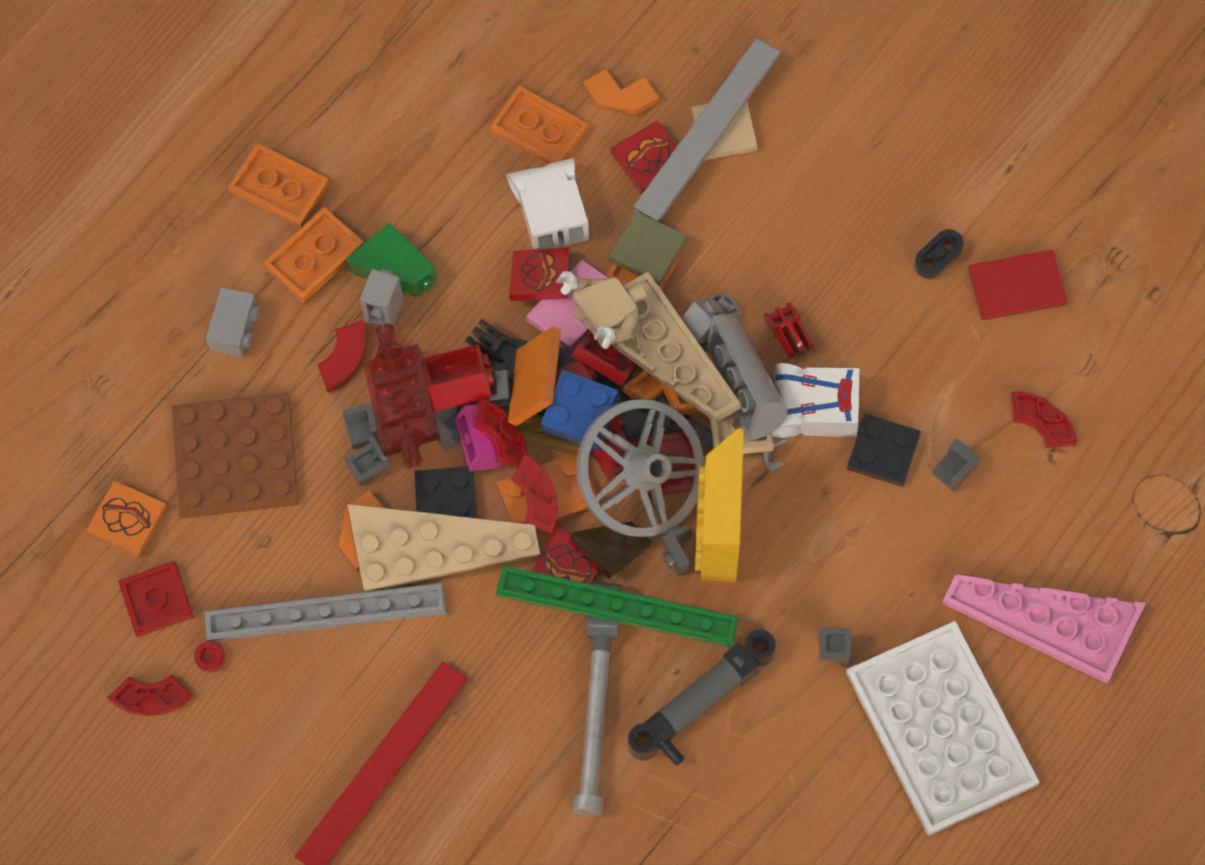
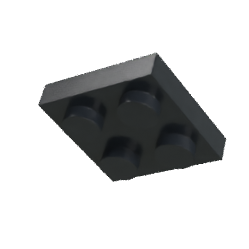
M865 414L847 470L903 487L921 431Z
M469 467L414 470L416 512L476 518L474 471H469Z

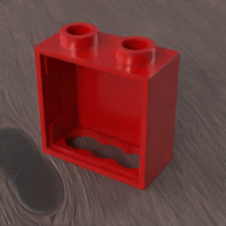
M479 344L422 358L427 386L435 412L478 401L481 398L492 397L490 386L495 385L491 365L488 354H481Z

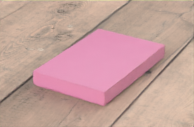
M583 260L570 271L576 278L609 279ZM572 290L568 293V298L541 300L526 315L527 322L541 332L546 331L552 326L561 330L560 345L570 352L591 332L585 325L574 318L576 310L573 304L572 293L574 292Z

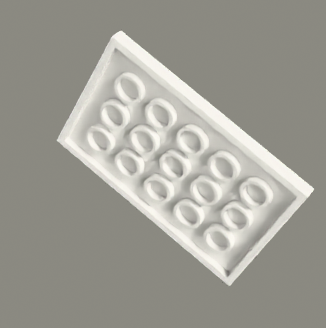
M956 621L846 670V674L928 836L1039 785L1038 778Z

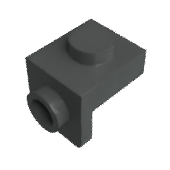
M373 435L368 438V445L344 458L346 465L360 486L390 468L388 457L391 456L390 451L383 441L378 443Z
M689 524L683 527L680 525L674 526L667 530L665 536L662 537V547L665 550V553L662 554L668 568L670 570L674 568L678 576L689 571L690 562L680 543L691 538L692 529Z

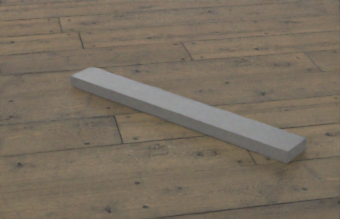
M758 38L755 39L633 206L634 212L637 211L660 222L779 58L780 51Z
M443 583L204 611L206 640L217 642L446 614Z

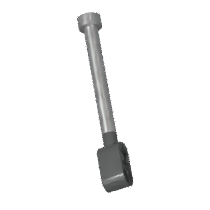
M591 582L592 585L621 591V584ZM588 617L587 638H593L580 794L573 796L572 813L590 817L603 815L604 798L598 796L610 645L611 639L617 640L619 623Z

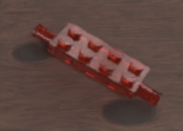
M384 323L385 333H383L381 325L376 328V335L379 341L378 352L374 358L363 361L381 451L384 457L402 452L404 466L413 469V459H415L417 467L423 463L419 446L439 440L441 437L427 386L421 349L418 344L409 347L399 345L396 342L394 326Z

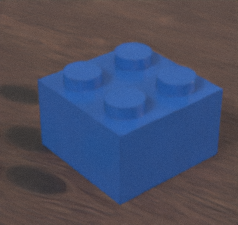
M562 370L554 390L553 404L547 407L541 426L544 432L580 445L593 421L605 410L619 403L621 399L620 394L616 389ZM612 419L608 421L603 426V428L608 430ZM598 433L596 436L602 442L604 441L605 437ZM593 442L591 449L599 452L601 447Z

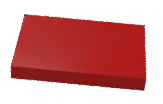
M1053 249L971 264L968 267L981 320L1063 306L1067 303Z

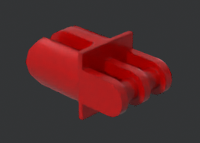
M791 302L786 303V307L782 309L779 307L775 308V312L770 315L769 313L764 314V319L773 334V339H778L789 360L794 358V352L796 355L802 354L804 346L808 351L814 348L811 339L800 322L801 315L797 314ZM791 315L792 318L788 320L785 318L786 316ZM779 320L780 324L775 325L774 322Z

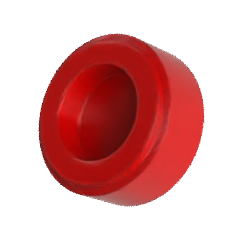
M207 641L197 647L194 653V660L203 672L214 673L223 667L226 655L218 643Z

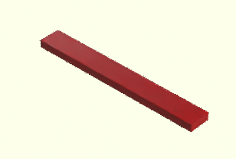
M442 661L294 857L304 865H329L468 681L464 675Z

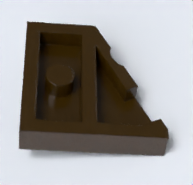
M632 521L622 523L627 526L638 528ZM606 526L575 531L569 539L608 579L645 552L652 544V540L649 537L620 534Z

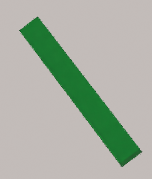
M505 565L502 566L496 590V596L731 648L733 647L739 616Z

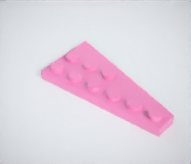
M955 575L942 601V604L1106 684L1112 676L1146 603L1137 601L1134 603L1124 602L1110 597L1106 599L1097 598L1083 593L1043 587L1039 589L1030 588L1016 583L1010 585L993 582L990 579Z

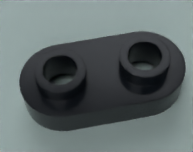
M952 229L939 232L916 255L914 263L916 272L921 277L928 279L935 278L943 272L962 252L964 241L961 234ZM949 244L953 249L947 250L943 246ZM931 263L934 267L926 268L924 264Z

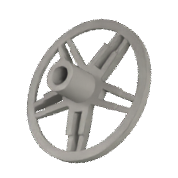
M637 399L624 401L601 413L586 431L577 457L579 489L588 509L609 529L620 534L636 537L658 535L679 524L694 507L698 499L699 466H704L703 451L693 427L672 407L654 400ZM638 408L650 409L637 447H634L617 434H612L603 428L608 421L620 413ZM655 411H658L657 416H656V419H655L653 431H652V436H651V440H650V446H649V445H646V442H647V439H648V436H649V433H650V430H651V427H652V424H651V423H652V420H653ZM665 415L673 419L685 432L692 446L694 458L665 456L659 453L665 429L663 428ZM597 434H601L624 450L623 457L597 438ZM593 442L598 444L624 467V470L596 497L593 495L588 477V460ZM671 463L695 464V470L671 471ZM695 475L693 486L686 502L674 516L667 520L664 510L666 505L660 483L665 482L667 479ZM623 480L626 485L599 505L598 501ZM638 489L652 527L636 528L624 525L611 518L605 510L614 503H619ZM647 491H651L655 511L660 523L658 525L653 514L654 511L649 500Z

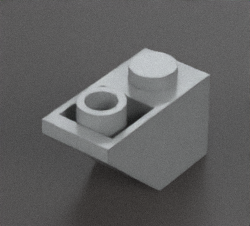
M723 292L694 301L681 319L697 342L703 344L707 342L713 316L732 314L739 317L743 312L736 305L735 300Z

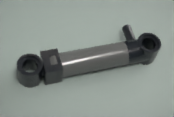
M763 629L750 632L745 641V648L738 642L724 653L722 660L644 723L634 726L628 735V747L631 755L641 761L649 760L661 748L675 766L680 765L684 761V757L670 740L738 684L742 686L758 673V666H765L770 663L776 646L773 635ZM755 643H763L767 646L768 650L764 653H757L752 649V646ZM645 736L652 743L647 748H640L635 744L637 738Z

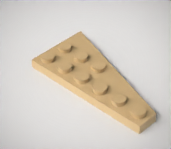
M649 272L623 285L627 289L639 282L644 288L647 297L636 303L638 320L629 340L610 345L714 422H718L741 409V403ZM574 312V318L587 327L578 312Z
M347 504L365 592L541 556L534 525Z

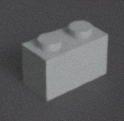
M372 269L360 297L365 322L393 330L404 302L400 279L391 271Z
M220 288L205 339L210 351L240 357L244 356L245 349L250 348L253 332L251 328L253 322H257L260 316L261 308L257 304L254 294Z

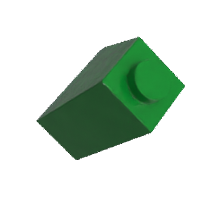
M390 223L386 224L347 258L349 271L352 274L368 279L372 269L391 271L399 277L402 292L415 297L422 292H428L437 280L435 266Z

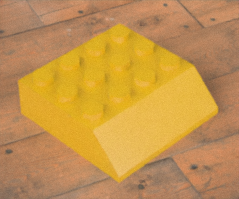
M737 428L706 455L705 466H699L695 571H701L700 581L736 582L740 550L744 429Z

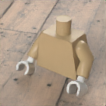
M569 271L562 272L556 280L557 283L564 284L560 289L562 294L566 295L571 290L574 292L572 293L574 308L601 347L607 349L610 344L629 340L638 320L636 303L647 297L642 285L637 282L625 289L615 277L610 279L576 278Z

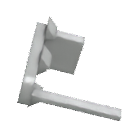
M784 439L774 443L773 445L775 447L788 441L787 439ZM763 452L768 470L773 472L777 468L784 466L780 460L772 463V453Z

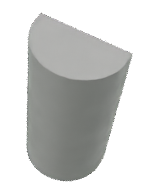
M732 314L713 316L704 352H710L719 373L740 401L741 409L735 411V414L749 441L763 438L781 426L787 417V408L738 317Z

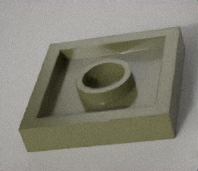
M636 211L610 254L609 262L638 276L649 272L657 285L660 286L686 242V235Z

